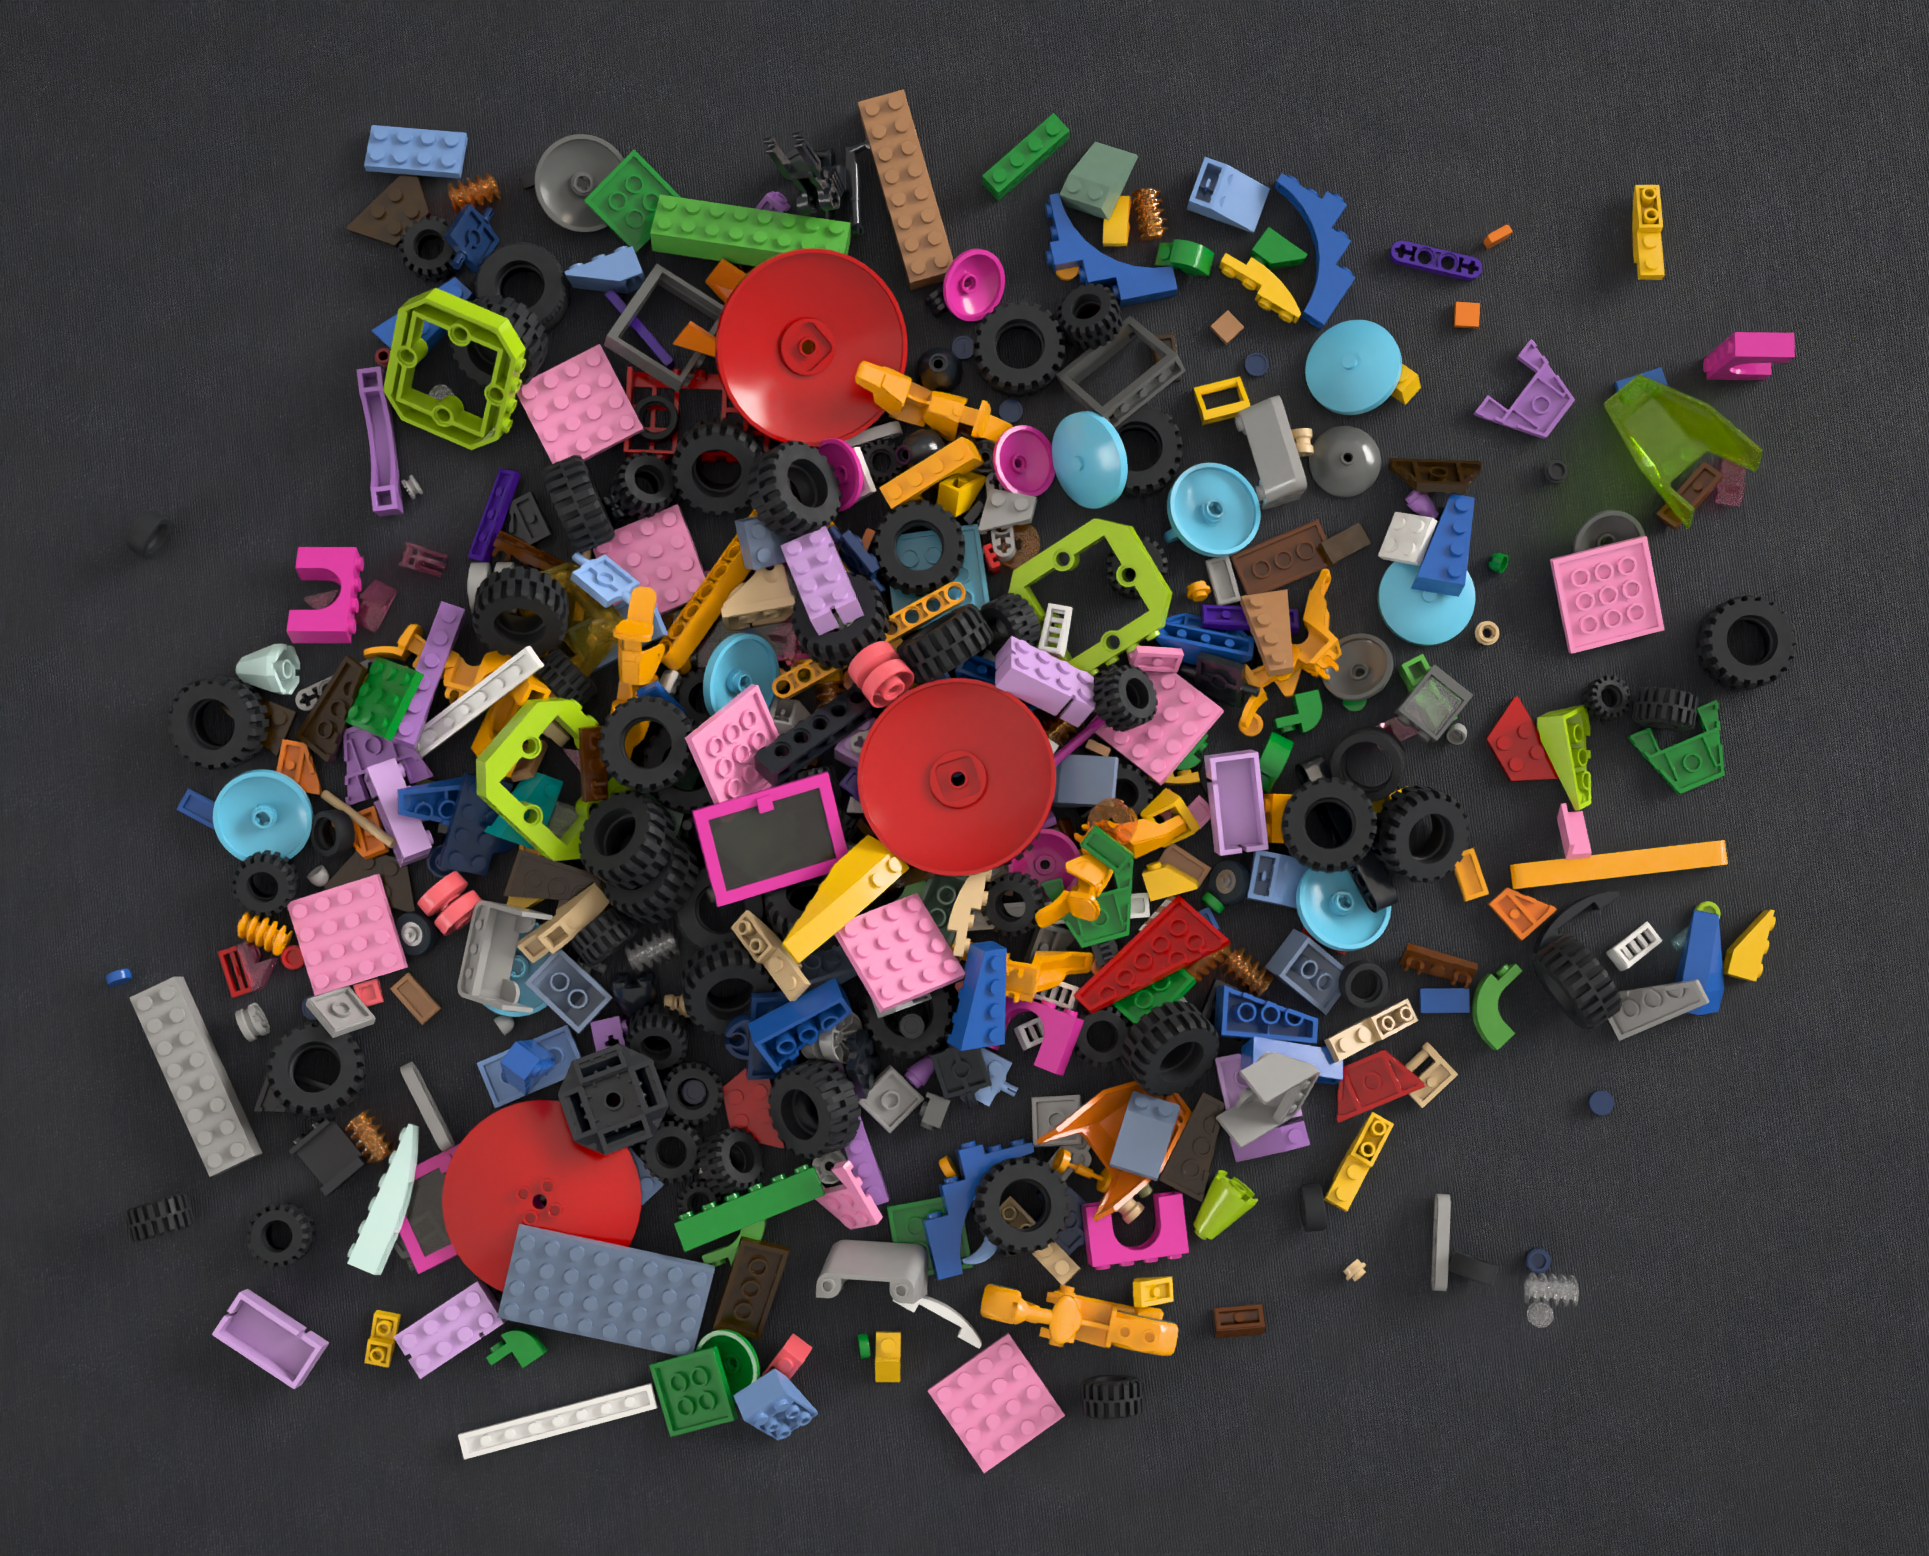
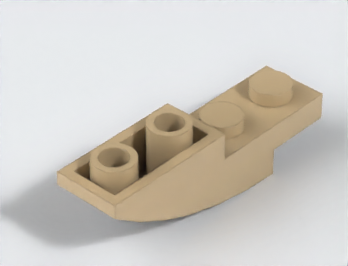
M992 870L969 876L953 905L947 931L956 932L953 956L956 958H963L964 953L968 954L971 939L966 938L967 930L973 928L975 914H970V911H980L981 906H986L988 891H984L985 881L990 882Z
M596 882L558 908L552 920L546 921L519 940L517 947L532 963L548 952L555 953L572 940L580 930L594 920L610 903L604 891Z
M746 910L733 924L732 930L753 959L765 966L788 1000L796 1001L811 985L800 970L803 967L802 964H797L782 946L781 939L753 913Z
M1405 999L1354 1023L1324 1041L1336 1063L1417 1022L1418 1019L1409 1000Z
M1011 1196L999 1207L1004 1221L1014 1228L1026 1229L1036 1224L1034 1219ZM1051 1242L1047 1248L1032 1253L1062 1286L1081 1269L1056 1242Z

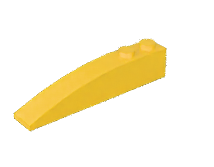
M870 835L865 836L831 867L830 873L818 887L817 893L809 901L801 917L795 922L782 942V946L797 964L800 963L884 892L909 869V866L889 851L881 841Z

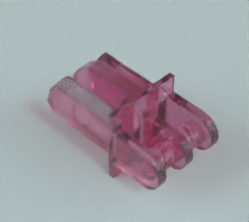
M405 542L407 547L405 552L401 554L403 559L402 562H399V566L442 578L443 573L423 567V564L444 569L445 563L427 558L426 554L444 560L448 559L447 554L424 548L421 545ZM413 549H418L417 555H412ZM410 558L415 560L413 566L409 565Z

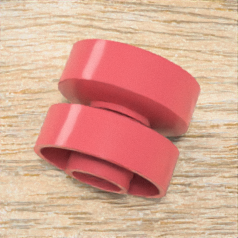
M879 641L865 647L854 657L848 668V674L858 688L862 689L865 697L876 708L887 707L898 697L908 692L915 678L914 673L900 659L899 654L891 644L886 641Z
M454 871L441 879L417 903L428 917L442 911L434 924L444 936L468 924L472 919L476 903L482 900L474 890L461 896L468 883L458 871Z

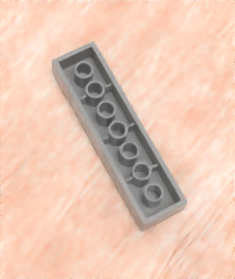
M174 976L130 997L209 1177L219 1175L263 1154L184 977Z

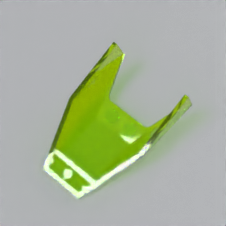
M1638 374L1603 405L1637 467L1687 529L1691 527L1695 508L1673 490L1670 483L1704 454L1712 453L1754 472L1759 469L1763 450L1710 404L1641 374Z

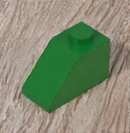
M1268 227L1252 249L1249 257L1254 258L1267 269L1273 270L1302 265L1308 254Z

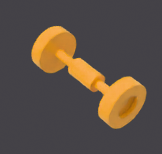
M1061 1148L1057 1152L1052 1163V1169H1056L1062 1174L1067 1167H1070L1079 1175L1089 1179L1091 1177L1098 1180L1097 1190L1105 1194L1112 1179L1107 1168L1098 1175L1093 1173V1169L1084 1165L1070 1163V1151Z

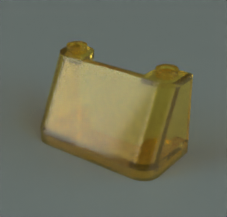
M568 562L543 572L549 574L552 580L555 578L567 593V599L569 600L568 626L563 640L576 655L570 659L572 663L588 677L618 644V638L613 637V630L625 619L613 605L605 608L575 584L570 578L572 572L580 567ZM520 609L519 611L524 617L537 615L526 609Z

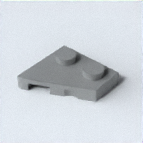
M990 488L978 528L979 534H987V531L1001 528L1003 530L1014 525L1031 523L1037 504V497Z

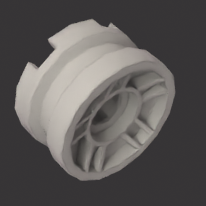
M252 1003L248 1005L247 1009H240L235 1012L237 1024L249 1042L256 1040L259 1035L264 1036L270 1033L266 1016L258 1004Z
M838 1150L813 1160L812 1166H815L822 1183L833 1184L839 1181L832 1170L827 1171L825 1163L831 1161L834 1166L838 1162L846 1161L845 1156Z

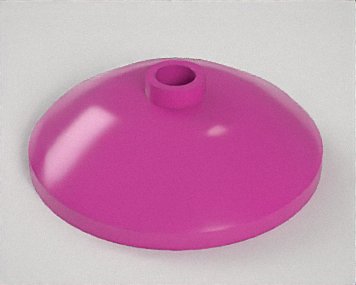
M983 249L967 250L954 259L946 272L943 284L945 303L954 316L965 321H978L983 319L987 312L990 314L993 312V308L999 304L1005 287V274L1001 262L993 253Z
M1019 425L1007 429L998 438L993 451V466L1002 486L1008 492L1034 497L1045 492L1055 476L1052 461V445L1046 436L1031 426Z
M837 438L825 439L820 441L821 447L815 448L819 450L818 453L820 455L824 454L826 456L828 464L832 465L835 469L834 474L839 479L840 485L838 488L841 490L839 511H844L851 508L860 496L863 485L862 466L857 454L848 443Z
M1041 829L1039 839H1034L1031 843L1034 846L1030 852L1025 850L1022 853L1024 857L1019 861L1015 858L1012 859V864L1008 865L1009 873L1021 872V874H1030L1032 880L1036 878L1039 881L1037 884L1039 888L1041 887L1040 882L1062 877L1065 891L1070 892L1071 888L1077 884L1078 877L1066 871V862L1080 857V853L1074 842L1065 834L1053 829ZM1041 861H1049L1050 867L1043 869L1040 865Z

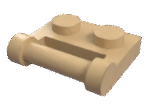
M1428 1042L1405 1065V1067L1413 1072L1429 1056L1434 1061L1418 1076L1425 1083L1426 1087L1409 1093L1410 1097L1421 1108L1429 1103L1458 1075Z

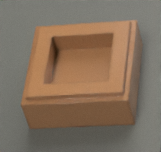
M1227 310L1210 326V329L1227 345L1244 329V326Z
M1091 739L1088 740L1084 750L1097 756L1108 757L1110 753V748Z

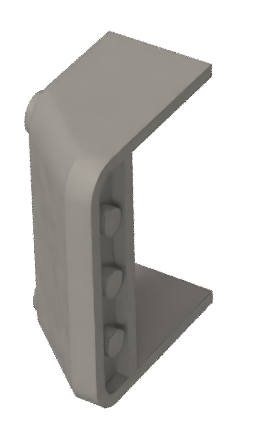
M1280 396L1268 398L1238 411L1234 420L1237 430L1239 432L1242 431L1248 438L1260 477L1259 486H1256V492L1259 500H1263L1262 510L1299 500L1307 489V481Z
M478 901L473 909L457 986L459 995L500 1010L532 1013L533 1008L518 1003L520 997L519 986L516 982L510 980L519 933H529L533 929L536 918L552 920L553 916L527 908L491 901Z
M1266 1052L1258 1058L1257 1062L1240 1071V1075L1250 1087L1239 1094L1238 1097L1240 1099L1235 1106L1219 1114L1216 1119L1239 1149L1296 1115L1318 1079L1320 1072L1313 1064L1277 1052Z

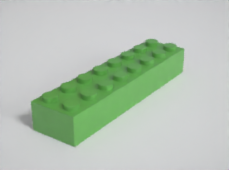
M660 195L650 235L652 251L721 261L723 258L730 263L757 266L777 254L802 248L827 249L848 255L850 223Z

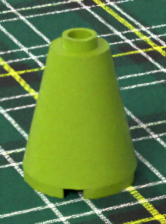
M1219 1170L1215 1174L1193 1223V1226L1196 1228L1194 1232L1203 1240L1207 1238L1214 1239L1255 1206L1258 1201L1257 1198L1252 1199L1255 1194L1236 1177L1232 1179L1225 1177L1228 1172Z

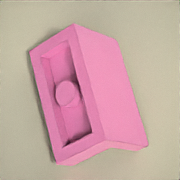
M1136 646L1133 652L1127 654L1129 664L1134 665L1135 668H1141L1142 671L1172 673L1178 672L1184 656L1182 648Z
M1566 803L1561 804L1557 821L1565 859L1590 858L1592 852L1583 811L1568 812Z

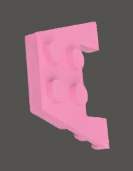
M847 1160L836 1163L831 1169L843 1184L829 1188L823 1186L825 1195L815 1200L851 1230L876 1225L883 1217L870 1194L865 1195L860 1186L863 1182L859 1176L854 1177L851 1172L853 1165Z

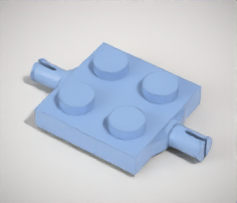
M580 552L573 555L572 560L581 566V568L572 572L570 579L605 608L617 601H624L629 605L631 593L636 587H639V581L605 554L591 560L585 558Z
M981 1048L992 1085L981 1088L974 1093L976 1100L990 1106L995 1095L1000 1090L1014 1097L1018 1087L1006 1082V1074L1012 1062L986 1048Z

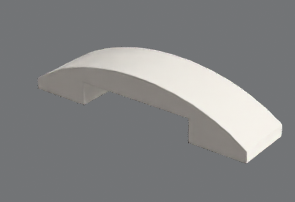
M924 1296L914 1304L896 1302L912 1312H915L920 1304L960 1326L958 1337L980 1349L982 1341L973 1326L960 1313L945 1303L928 1296Z

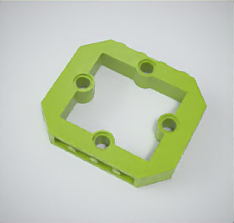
M434 288L410 298L398 309L383 391L402 421L473 450L494 442L504 433L509 432L513 422L510 416L517 405L515 394L519 391L522 380L519 379L520 373H522L526 365V359H524L526 348L508 318L438 288ZM424 320L448 330L450 340L457 346H466L471 341H474L498 352L492 380L484 390L487 403L483 418L464 411L462 401L454 395H446L442 400H438L411 388L415 366L428 353V346L421 338Z
M1096 518L1013 570L1008 594L1021 595L1022 599L1025 598L1029 605L1033 606L1034 612L1039 618L1038 623L1041 628L1039 633L1041 634L1046 613L1029 586L1054 570H1074L1080 562L1079 554L1104 538L1107 539L1122 564L1116 572L1117 581L1124 587H1136L1149 611L1119 630L1106 632L1099 643L1073 659L1067 648L1064 658L1055 657L1061 661L1068 662L1071 666L1081 671L1088 672L1091 676L1098 674V668L1106 664L1109 667L1119 661L1118 655L1126 651L1127 654L1133 652L1136 646H1140L1138 643L1144 639L1151 641L1159 636V630L1165 627L1172 597V591L1134 528L1129 525ZM1064 552L1070 557V561L1066 566L1061 563V555ZM1129 568H1132L1136 573V577L1132 582L1126 578V571ZM1053 614V617L1061 618L1059 615ZM1054 623V627L1062 628V624ZM1050 633V637L1059 638L1060 634ZM1114 635L1120 640V645L1117 649L1113 648L1110 644V639ZM1038 639V644H1037L1036 646H1034V647L1037 648V649H1038V645H1039L1040 639ZM1048 642V647L1057 648L1058 644Z
M564 698L527 700L476 759L477 795L543 857L552 861L581 859V854L579 853V844L581 843L579 839L580 832L584 830L583 824L585 820H588L591 816L589 814L590 806L594 804V808H597L602 800L584 802L582 797L578 799L575 809L579 817L559 839L542 823L543 812L539 806L526 801L519 802L499 782L521 757L533 759L539 755L542 744L538 737L554 719L574 738L576 747L580 749L579 728L598 726L599 723L592 716H586L581 711L582 706L572 698L570 700ZM528 740V747L523 751L522 745L524 741ZM614 777L607 783L608 799L614 793L620 794L621 791L627 790L636 791L621 785ZM529 810L530 815L528 819L524 820V814Z

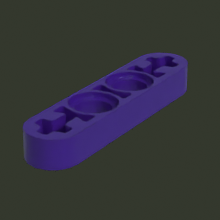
M1398 241L1393 244L1389 252L1391 261L1397 265L1465 281L1477 279L1482 272V264L1475 257L1412 242ZM1403 248V252L1406 254H1411L1412 250L1416 252L1413 255V261H1410L1411 255L1405 254L1402 258H1399L1398 253L1395 251ZM1419 253H1428L1430 262L1428 264L1420 263L1418 260ZM1443 258H1450L1454 263V267L1450 270L1444 269L1441 265V260ZM1459 261H1462L1459 272H1456V269L1459 265ZM1469 264H1472L1473 269L1476 271L1468 274V269L1462 267H1468Z

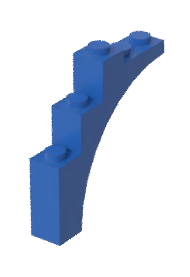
M1281 173L1274 189L1287 198L1300 213L1309 229L1315 248V285L1310 301L1301 318L1321 331L1356 278L1348 268L1337 266L1351 240L1348 239L1347 234L1343 231L1332 229L1344 212L1347 204L1344 203L1342 197L1335 193L1330 194L1326 192L1321 199L1313 189H1306L1299 185V181L1293 176H1286Z
M1059 193L1049 195L1048 203L1045 204L1047 218L1052 219L1053 226L1050 227V234L1053 242H1050L1049 251H1045L1047 264L1052 265L1053 272L1081 267L1078 269L1080 282H1085V286H1088V283H1093L1094 286L1097 284H1102L1103 286L1113 285L1111 290L1116 300H1118L1119 307L1175 296L1177 285L1172 266L1158 268L1133 266L1116 261L1099 252L1085 241L1073 227L1064 211Z
M1024 1138L1011 1141V1146L1001 1148V1144L987 1147V1152L984 1153L983 1144L969 1141L962 1143L961 1148L955 1150L962 1179H959L958 1176L945 1178L944 1183L938 1185L945 1214H942L941 1211L928 1213L927 1218L922 1220L936 1279L941 1280L963 1274L960 1258L961 1233L966 1214L976 1196V1193H974L976 1185H979L982 1181L980 1179L982 1175L987 1173L991 1166L1002 1162V1160L1033 1153L1032 1142H1025Z

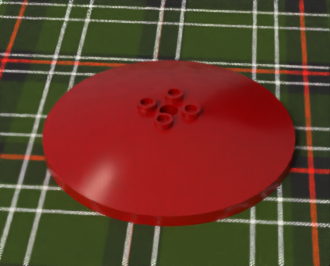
M802 248L786 251L770 257L755 266L739 281L729 295L721 312L716 330L715 357L717 370L724 391L734 408L750 425L763 434L785 443L788 441H801L809 444L808 447H821L820 441L830 438L846 441L866 430L885 412L884 409L875 403L873 393L856 383L855 375L859 363L867 361L881 367H889L904 375L907 361V333L904 318L898 302L885 282L872 269L857 259L840 252L819 248ZM806 340H810L813 343V349L808 354H805L801 348L802 343Z
M967 678L940 679L917 686L894 700L876 719L867 734L859 757L857 774L858 794L864 815L872 831L884 846L899 859L917 869L936 875L955 877L977 875L996 869L1011 861L1024 851L1039 834L1047 820L1054 800L1056 789L1055 759L1051 744L1041 723L1033 712L1014 695L995 687L993 684ZM956 773L965 775V782L961 786L952 784V776Z
M544 1099L524 1101L502 1108L476 1125L462 1140L449 1163L445 1175L442 1193L443 1218L450 1241L463 1263L482 1281L503 1292L519 1224L629 1247L640 1220L642 1208L641 1180L636 1162L629 1148L605 1156L574 1142L560 1101ZM541 1194L546 1197L547 1204L544 1208H538L534 1205L533 1199L536 1195Z

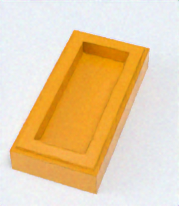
M1474 848L1463 851L1462 855L1464 857L1461 862L1457 861L1454 865L1456 867L1454 872L1466 902L1487 895L1489 892Z

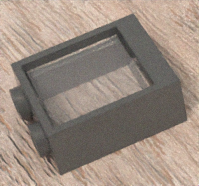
M1434 664L1394 713L1398 715L1397 720L1406 727L1411 726L1417 730L1416 735L1426 743L1429 741L1434 743L1472 698L1473 694Z

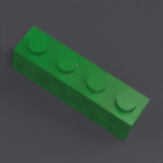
M1053 113L982 175V185L997 201L1001 200L1069 140L1070 130Z

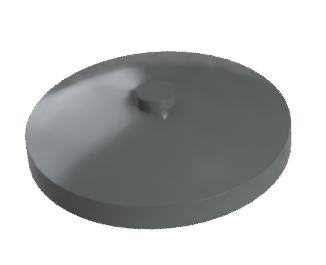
M575 134L554 142L541 156L534 176L535 193L542 210L553 222L570 231L588 233L607 227L586 205L584 200L624 158L609 142L593 135Z

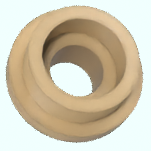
M1491 621L1481 622L1475 629V638L1482 645H1491L1498 640L1499 629ZM1484 629L1490 631L1489 638L1483 636Z
M1358 1259L1355 1260L1343 1271L1347 1276L1346 1280L1353 1279L1356 1282L1366 1273L1364 1270L1366 1264L1364 1262L1361 1263Z

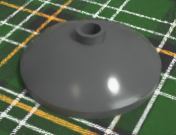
M1352 426L1334 427L1321 434L1313 444L1314 454L1309 455V470L1315 483L1326 493L1342 498L1354 497L1368 490L1376 481L1381 468L1380 451L1372 437L1363 430ZM1349 455L1351 457V461H1344L1343 456Z
M1621 510L1601 511L1588 518L1579 528L1574 539L1573 553L1645 536L1641 524L1627 512ZM1606 537V542L1601 544V540Z
M1363 633L1352 634L1338 640L1342 655L1334 662L1338 664L1339 671L1336 672L1332 667L1325 670V673L1330 675V680L1322 678L1326 688L1335 697L1346 701H1361L1376 695L1386 686L1393 671V657L1388 646L1378 637ZM1365 672L1363 676L1358 677L1360 673Z

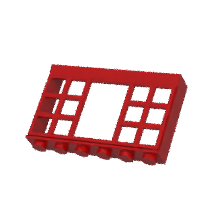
M627 366L626 395L633 409L637 405L634 404V388H652V396L657 395V388L672 389L650 374L635 372L633 367ZM672 369V372L680 375L682 372L679 369ZM696 370V374H693L694 377L688 387L683 385L681 388L722 390L721 421L722 418H726L727 413H738L735 408L727 407V395L721 384L719 374H706L704 370ZM675 391L674 406L679 413L680 391ZM658 405L647 408L646 410H651L650 427H645V429L652 433H661L666 430V428L655 427L656 411H667V409ZM744 419V430L747 431L749 423ZM678 431L672 439V450H655V443L650 442L649 450L632 449L631 437L624 441V453L627 457H631L635 453L640 455L641 452H647L648 456L651 453L657 454L656 458L660 459L663 457L665 459L664 462H666L668 458H673L678 444ZM753 431L755 433L754 436H764L765 453L769 451L771 437L760 431ZM720 450V452H703L697 458L702 459L704 463H716V460H726L728 464H740L732 454L724 450Z

